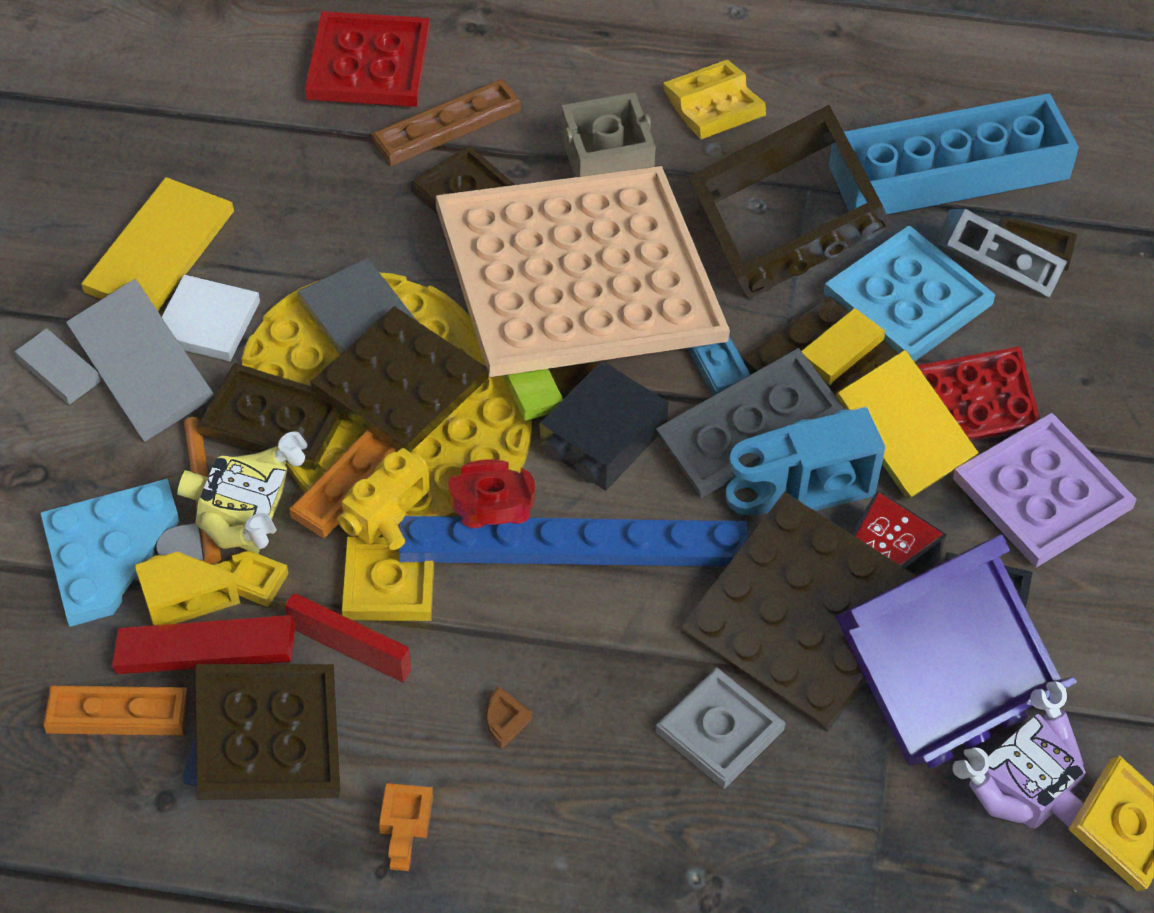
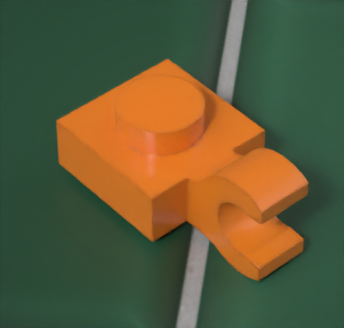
M386 783L379 828L380 834L392 835L388 857L391 858L390 870L409 871L413 837L427 838L433 802V787Z

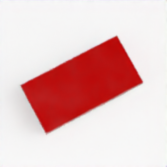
M1020 346L917 365L970 441L1019 432L1040 420Z

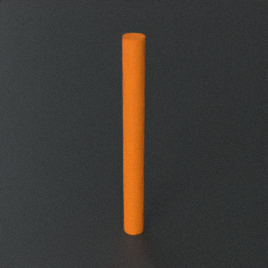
M197 417L187 418L184 421L191 472L209 477L203 435L199 434L198 429L200 419ZM195 500V503H196V510H197V507H198V501H197V500ZM199 528L204 562L209 564L218 563L221 560L220 547L203 529Z

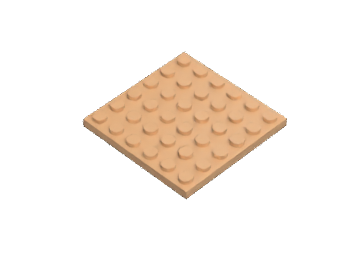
M662 166L436 195V209L483 359L488 368L489 377L728 342L730 329Z

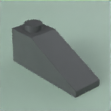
M950 209L933 243L934 246L967 263L1045 297L1051 296L1067 261L967 209Z

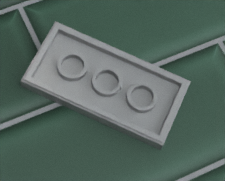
M136 279L66 322L144 442L214 398L215 395Z

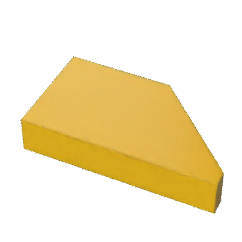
M250 550L232 555L231 560L214 565L233 573L240 597L265 607H269L289 574L287 565Z

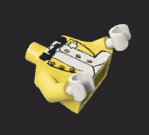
M289 432L280 439L278 446L265 451L236 457L222 455L216 458L209 477L185 470L179 483L177 495L198 501L196 524L220 548L241 547L247 551L250 550L259 554L260 549L265 548L269 543L266 534H274L277 531L272 519L283 494L287 467H285L286 461L292 466L302 465L305 455L301 449H305L307 443L300 433Z

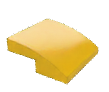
M728 59L663 83L664 91L687 126L701 140L766 116L765 102L747 88L746 74Z

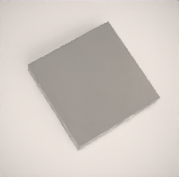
M715 668L656 725V733L720 787L725 789L784 731L785 722L721 670Z

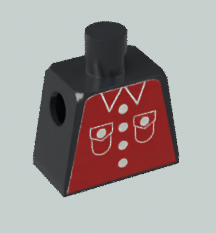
M879 490L874 494L851 533L916 576L926 571L940 559L947 535Z

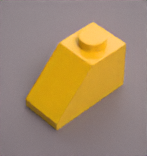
M178 551L168 555L153 556L147 561L135 565L153 625L177 624L240 604L237 585L232 572Z

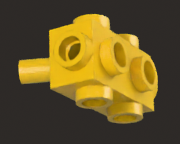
M403 447L398 452L388 454L369 478L358 481L345 495L342 501L343 512L337 517L342 529L353 537L358 535L370 545L379 536L383 535L391 550L402 547L405 544V539L397 525L404 519L406 512L430 491L429 468L426 461L414 451L408 452Z

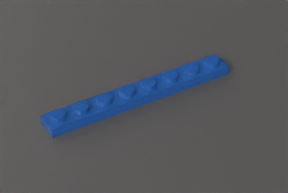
M405 516L401 521L400 528L405 539V544L400 547V562L433 561L440 563L727 567L748 540L747 522L529 518L526 522L520 524L509 522L495 525L486 524L480 528H470L463 525L461 517Z

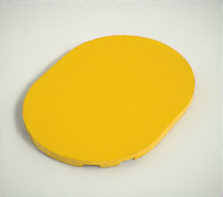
M379 272L419 323L486 366L471 317L457 302L431 285L427 288L407 281L406 276ZM318 281L301 287L287 295L263 316V322L256 329L255 333L249 336L241 358L242 365L311 386L310 381L340 355L299 301L298 291ZM488 375V379L412 450L418 453L428 465L430 491L411 507L405 516L461 517L454 512L449 504L448 482L452 474L454 478L460 475L461 467L467 463L485 459L502 460L509 462L510 470L520 473L530 449L532 419L524 421L503 375L489 377ZM344 415L315 470L303 466H292L287 461L285 467H287L289 474L305 493L366 429Z

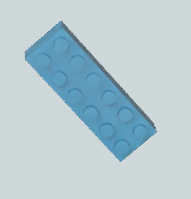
M1050 93L844 132L883 204L886 214L1070 179L1079 149ZM833 143L831 146L829 168L848 210L851 211L865 204L866 201L839 149Z

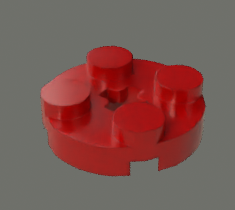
M496 459L477 460L462 466L461 474L455 478L452 474L448 482V501L454 512L461 516L463 525L470 528H480L486 524L495 525L509 522L520 524L530 518V509L535 502V481L532 475L522 467L520 473L510 470L509 462Z

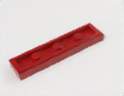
M292 615L118 628L112 667L116 674L195 669L196 664H269L292 662L296 623Z

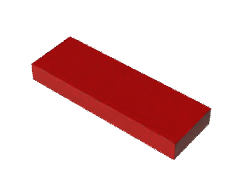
M293 593L286 602V615H292L296 623V632L402 683L410 674L411 662L408 646L297 593Z

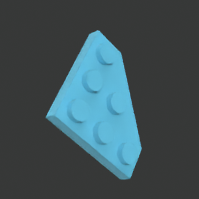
M168 479L41 512L69 627L113 615L123 602L122 595L133 580L138 581L135 565L155 556L157 541L161 534L178 525L180 521Z

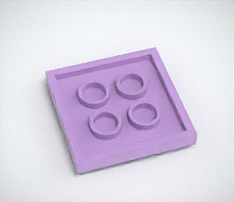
M1053 413L955 469L953 480L1035 568L1132 510L1137 500Z

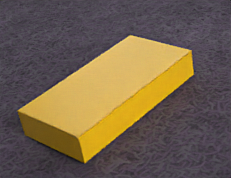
M854 308L801 352L820 377L830 385L884 340L886 331Z

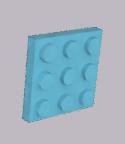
M910 225L826 282L824 294L827 297H832L848 312L856 308L884 329L886 332L883 341L899 354L906 350L914 362L992 306L995 294Z

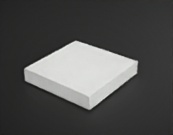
M184 275L162 318L185 351L230 362L260 303L259 293Z

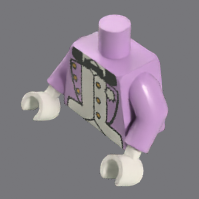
M1047 682V689L1050 692L1049 701L1043 689H1036L1031 694V703L1037 709L1045 710L1046 715L1044 717H1041L1039 714L1034 716L989 756L980 748H971L964 750V755L969 759L970 764L966 760L955 761L953 765L954 774L962 779H971L969 786L989 815L1016 823H1023L1029 828L1035 829L1054 813L1064 824L1070 827L1082 807L1083 802L1074 794L1078 791L1086 772L1066 711L1059 709L1067 700L1066 689L1059 682Z

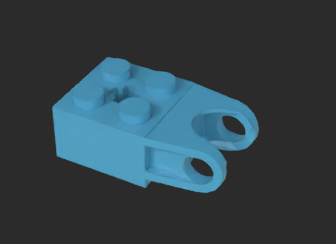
M868 408L845 409L833 415L813 420L802 419L792 425L737 443L732 449L729 459L730 467L734 475H736L726 488L725 497L729 507L742 515L768 513L784 492L814 511L873 497L876 493L885 445ZM746 453H753L761 458L755 467H745L738 459ZM751 488L756 491L758 498L752 502H742L735 497L734 493L739 489Z

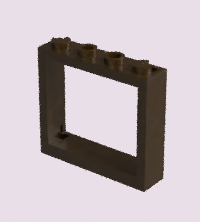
M830 105L689 176L736 278L748 299L764 291L768 292L774 286L794 276L802 275L810 268L830 258L838 257L846 250L866 240L873 239L876 235L892 227L883 204ZM835 143L866 203L744 264L716 203Z

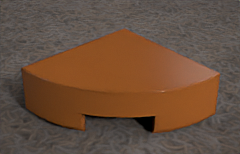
M498 686L489 699L487 727L492 740L502 750L532 721V712Z

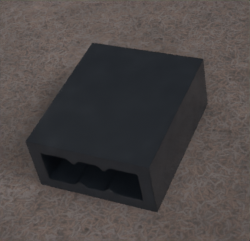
M601 361L540 423V448L550 459L561 461L575 470L584 481L595 483L602 489L607 490L658 437L656 428L667 423L669 402L609 364Z

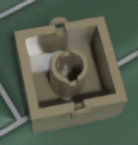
M635 92L561 105V138L575 177L655 167L656 146L650 132V116L648 113L643 114Z

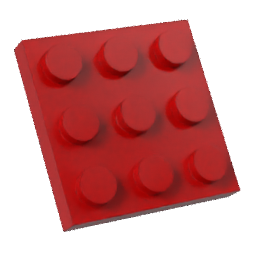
M321 11L305 87L306 100L418 107L430 34V18Z

